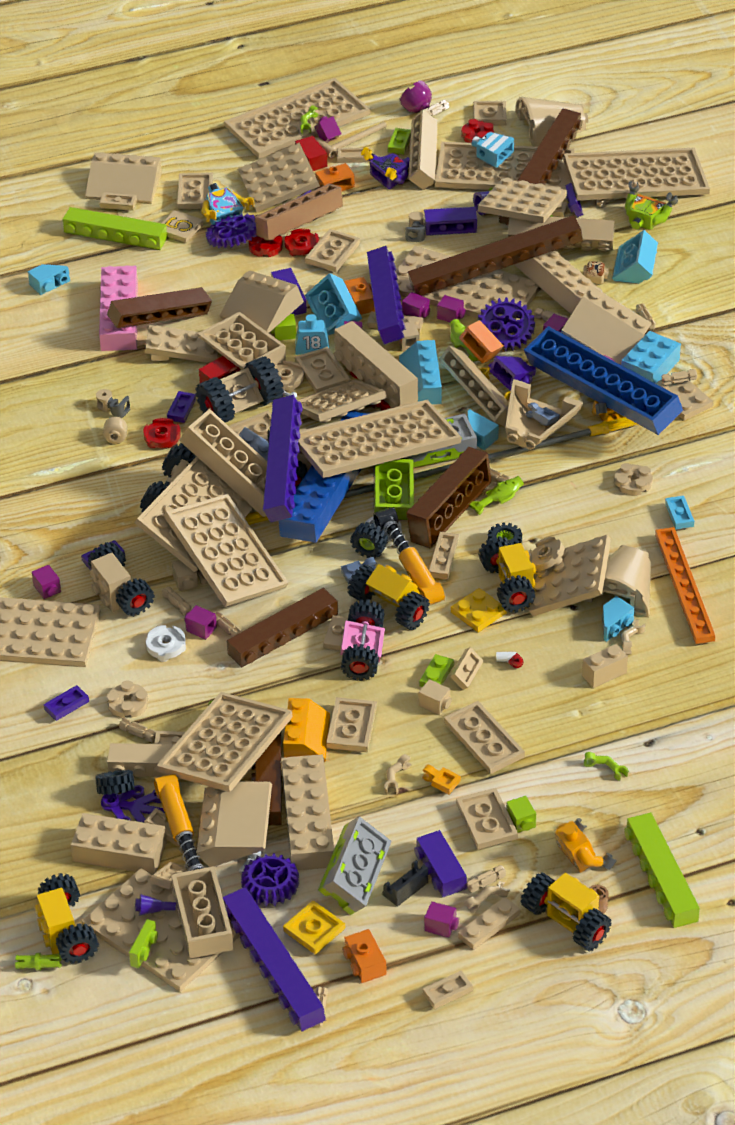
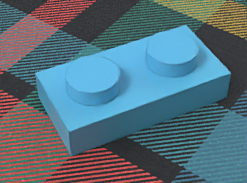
M684 495L665 498V505L675 530L694 527L695 521Z

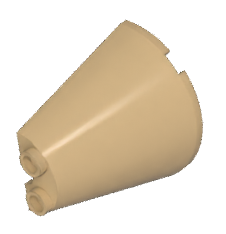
M519 97L516 101L515 112L520 121L527 120L529 124V140L532 146L538 147L562 108L581 113L583 124L581 130H578L577 133L586 130L588 115L583 112V105Z
M514 379L505 426L506 434L508 435L507 440L510 443L526 447L530 450L534 449L536 445L574 418L582 407L583 402L569 397L564 398L562 409L531 399V385ZM535 402L541 408H549L560 415L559 420L549 426L540 424L533 417L529 418L526 416V412L532 411L528 404Z
M621 545L619 549L608 557L603 592L630 598V605L634 607V614L649 618L651 586L649 554L645 550ZM593 597V598H590V599H587V600H584V601H587V602H591V603H592L594 597Z

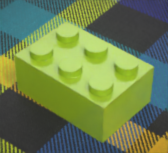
M399 459L374 465V512L393 507L397 513L398 520H408L406 516L407 511L414 505L413 460Z

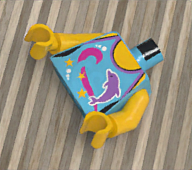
M213 183L208 186L210 193L206 195V199L203 201L201 214L206 218V222L210 221L211 225H215L216 221L220 222L221 219H227V216L233 217L234 214L239 216L243 212V207L249 210V206L254 207L255 203L252 197L243 198L237 193L232 192L230 188L219 189L218 185Z

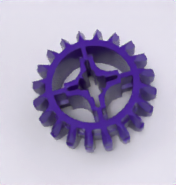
M265 853L264 857L257 856L255 860L249 861V865L244 866V871L241 874V887L247 888L253 899L256 900L257 905L264 903L267 907L271 903L276 906L277 902L284 904L285 899L291 900L292 895L296 894L299 886V872L295 863H291L290 858L284 860L283 855L276 857L275 853L272 856H267Z

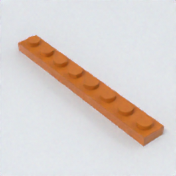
M675 528L656 529L655 536L695 644L715 641L716 635Z

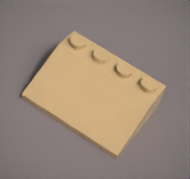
M95 152L91 161L85 199L101 200L103 192L136 195V203L152 204L162 174L160 157Z
M249 270L237 281L220 314V318L226 319L241 312L269 333L304 301L297 285Z
M590 285L564 325L561 333L601 355L612 358L621 365L622 359L643 338L651 322Z
M241 312L197 333L200 339L242 370L246 363L262 356H266L271 360V363H277V365L283 364V361H286V346Z
M238 782L231 792L212 787L205 788L197 854L209 867H215L265 850L272 790L271 782Z

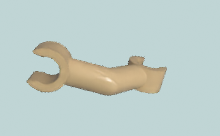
M639 619L634 620L632 626L621 633L622 648L625 654H632V642L629 637L635 633L641 634L645 632V624L639 626Z
M403 754L397 763L387 769V782L384 785L387 795L388 789L391 787L395 788L396 794L399 791L398 783L395 781V774L401 769L407 770L411 767V764L408 762L411 758L406 754Z
M498 882L497 886H488L475 897L468 898L464 904L474 913L490 895L507 897L511 889H504L505 882Z

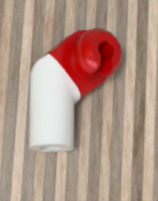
M496 652V662H507L514 668H520L524 663L523 658L516 652Z

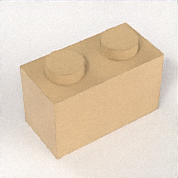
M617 644L583 659L582 677L592 688L598 687L627 673L628 656Z

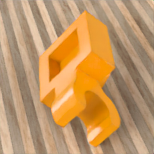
M427 764L423 769L425 774L422 778L427 782H432L431 786L448 795L460 783L461 776L444 767L439 771Z

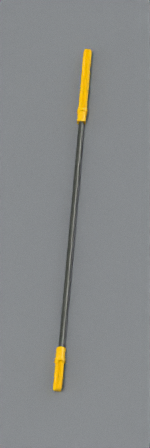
M626 417L608 422L603 421L599 424L588 426L585 430L543 440L534 449L588 435L590 437L601 434L605 435L611 431L638 424ZM519 446L488 454L489 461L530 451V449ZM451 464L414 473V480L444 473ZM374 484L348 490L344 498L374 491ZM258 512L250 513L245 517L249 525L269 520L267 516L263 517Z

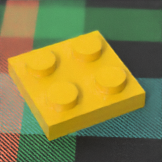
M481 588L476 589L451 606V613L478 633L507 613L500 602Z
M314 900L283 925V932L315 955L345 929V923Z

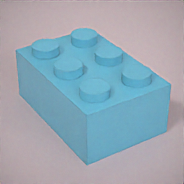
M649 331L622 359L621 365L653 383L661 381V376L667 374L680 360L681 343Z

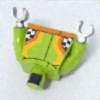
M632 181L628 183L630 194L627 195L625 210L632 228L638 230L642 227L650 230L656 225L666 222L673 209L671 208L672 205L678 203V197L675 195L671 199L672 193L669 192L666 196L668 203L641 194L635 195L639 191L638 182L634 188H632Z

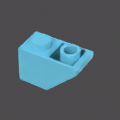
M42 264L28 271L29 285L40 295H43L70 282L69 267Z
M469 409L467 411V418L477 437V447L485 450L498 440L499 425Z
M615 596L603 605V637L606 642L612 637H616L620 631L629 627L634 621V607L618 596Z

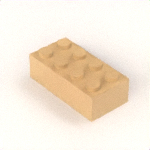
M83 813L71 843L73 862L137 872L142 868L153 875L158 870L167 844L165 826Z
M215 867L172 874L173 894L189 958L233 950L232 931Z

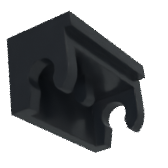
M415 860L411 864L410 871L390 885L389 881L384 884L382 895L398 907L428 884V867L423 865L419 869L418 861Z

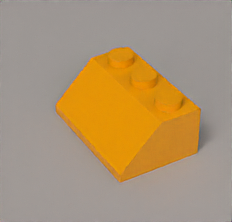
M288 698L287 709L292 711L293 717L285 726L283 741L284 758L323 754L324 762H326L330 713L309 698Z

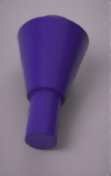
M140 894L139 898L135 899V911L139 912V916L160 912L161 910H176V902H164Z

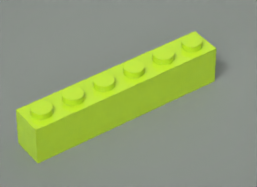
M73 207L68 209L62 219L64 233L156 250H161L167 239L166 224Z
M652 813L627 818V827L624 828L626 839L631 841L633 853L639 857L641 869L647 873L649 885L655 889L657 901L663 905L667 921L670 920L673 928L698 922L700 907Z

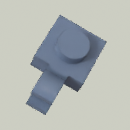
M535 402L528 404L532 411L526 412V416L529 418L533 417L540 424L549 426L559 420L560 415L549 408H541Z
M374 557L367 558L363 564L356 561L341 566V572L348 585L349 580H352V574L355 575V570H359L360 566L366 564L374 569L376 568Z

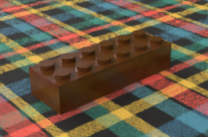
M468 447L440 475L439 479L429 487L425 494L408 509L406 516L412 543L430 549L437 542L439 533L446 532L470 506L472 501H475L491 483L487 452Z

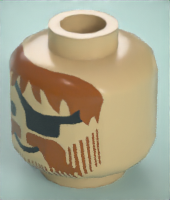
M589 261L587 265H584L583 275L590 279L593 284L602 285L604 279H608L609 269L605 268L603 262Z

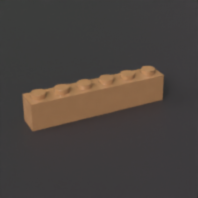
M327 184L255 216L257 236L265 240H273L278 235L286 234L289 230L297 229L300 225L310 223L316 218H321L329 212L336 211V209L343 206L341 187Z

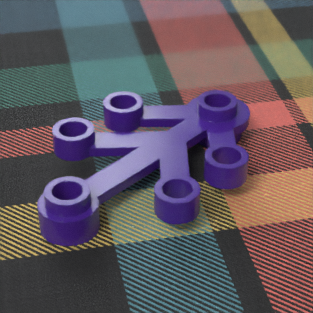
M136 785L133 790L119 795L115 793L105 794L101 799V807L106 811H112L117 819L131 821L128 816L124 815L121 809L129 810L136 822L142 823L146 820L142 813L151 814L155 808L165 813L163 808L146 805L151 802L161 803V800L156 797L155 790L144 796V787L141 785ZM132 797L136 799L132 802L126 801Z

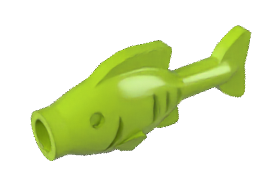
M458 319L452 320L449 324L451 327L450 340L455 348L460 346L465 348L472 362L479 361L459 339L466 326L460 323Z
M519 476L499 482L492 490L486 492L487 497L480 501H472L469 507L481 515L484 507L490 503L499 501L500 504H503L512 499L524 483Z

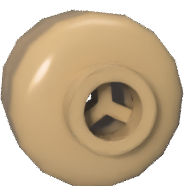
M110 417L107 419L103 428L104 439L111 444L123 442L127 435L128 427L126 422L120 417Z

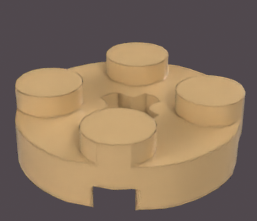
M283 361V364H274L275 369L279 371L278 375L281 376V382L284 386L282 388L286 392H293L296 387L302 384L304 372L298 363Z
M623 463L621 468L615 473L614 484L620 488V492L631 496L641 495L642 491L646 490L648 492L652 487L653 476L651 469L648 466Z
M546 537L535 544L536 548L533 552L531 549L529 550L530 562L535 564L536 573H540L552 566L561 564L563 560L561 557L564 554L565 548L559 539Z
M124 681L107 694L109 711L119 718H125V716L129 715L132 718L137 717L147 709L148 693L142 686L133 684L132 681Z

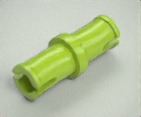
M35 953V955H16L15 960H17L15 962L16 969L35 968L36 970H41L42 968H61L62 965L60 963L62 961L60 954L42 955L41 953Z

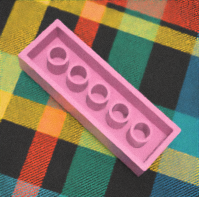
M136 266L101 267L99 327L101 351L137 350V325L116 328L107 315L111 301L138 297Z

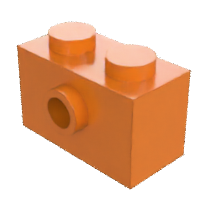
M346 163L315 172V177L319 184L317 188L327 184L339 186L342 191L355 188L354 173Z
M364 277L344 281L360 315L371 313V311L375 312L370 283H367Z
M480 320L467 326L459 337L482 364L495 358L503 348V344Z
M370 929L344 937L345 946L342 947L346 960L349 959L351 961L352 972L354 976L358 975L361 983L386 975V960Z

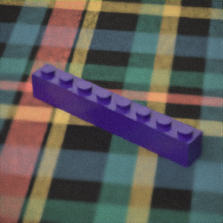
M387 246L368 251L367 259L378 331L383 343L387 344L404 338L403 331L406 330L403 321L404 315L400 301L401 296L398 291L400 289L397 282L398 277L392 251H388Z
M294 395L275 399L272 405L263 511L270 522L291 518L295 508L294 495L296 494L297 453H299L298 440L300 439L299 428L302 424L300 416L303 408L301 402L297 401Z
M244 887L224 896L223 901L228 919L231 921V927L236 934L239 933L243 947L250 950V957L254 964H259L262 977L264 979L268 978L270 981L269 986L273 994L277 993L279 995V1002L284 1010L287 1009L289 1011L288 1014L292 1024H297L301 1031H305L326 1021L323 1004L247 888Z

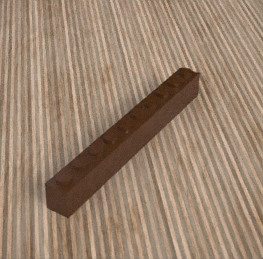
M562 108L517 181L545 185L546 181L550 180L553 170L557 169L559 160L563 159L565 150L569 149L570 142L575 139L577 131L582 128L581 113ZM499 216V223L509 225V217Z
M572 215L407 271L410 284L414 293L423 296L583 241L582 232L575 216Z

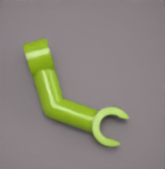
M310 106L308 112L300 117L301 134L306 129L311 133V125L307 120L311 117L316 118L319 115L315 112L318 107Z
M593 752L585 753L584 766L592 767L595 764H606L614 771L616 780H621L620 773L628 777V768L618 765L610 756H596Z

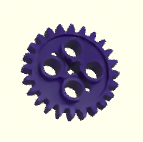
M234 214L233 217L227 216V219H221L220 222L216 221L215 225H210L211 228H207V232H205L209 245H213V247L218 246V248L224 246L226 248L230 246L232 248L234 245L239 246L240 243H246V240H252L251 237L257 236L255 217L253 214L250 216L249 214L244 216L243 214L239 216Z
M507 297L504 302L500 298H498V303L492 300L491 306L486 304L485 310L481 309V315H478V321L480 320L503 344L505 352H507L508 347L512 351H514V346L520 349L521 343L526 345L527 339L531 340L532 334H534L535 322L532 310H527V305L521 306V301L516 304L515 298L511 302H508Z

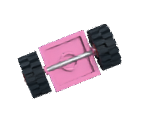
M360 600L359 603L357 601L354 602V605H351L349 609L348 621H345L340 655H342L341 670H343V674L347 673L346 677L350 678L352 676V680H356V678H359V681H363V678L369 680L370 677L373 678L377 673L383 647L385 613L384 609H381L382 606L380 604L376 606L377 602L375 601L373 603H370V600H366V602Z

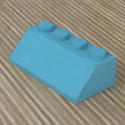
M435 340L416 341L399 356V362L418 378V402L428 400L431 404H442V386Z

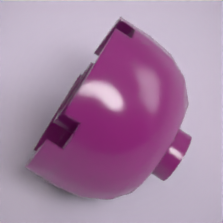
M421 80L413 83L414 87L412 89L408 87L400 97V104L408 112L419 113L430 107L432 92L428 85Z

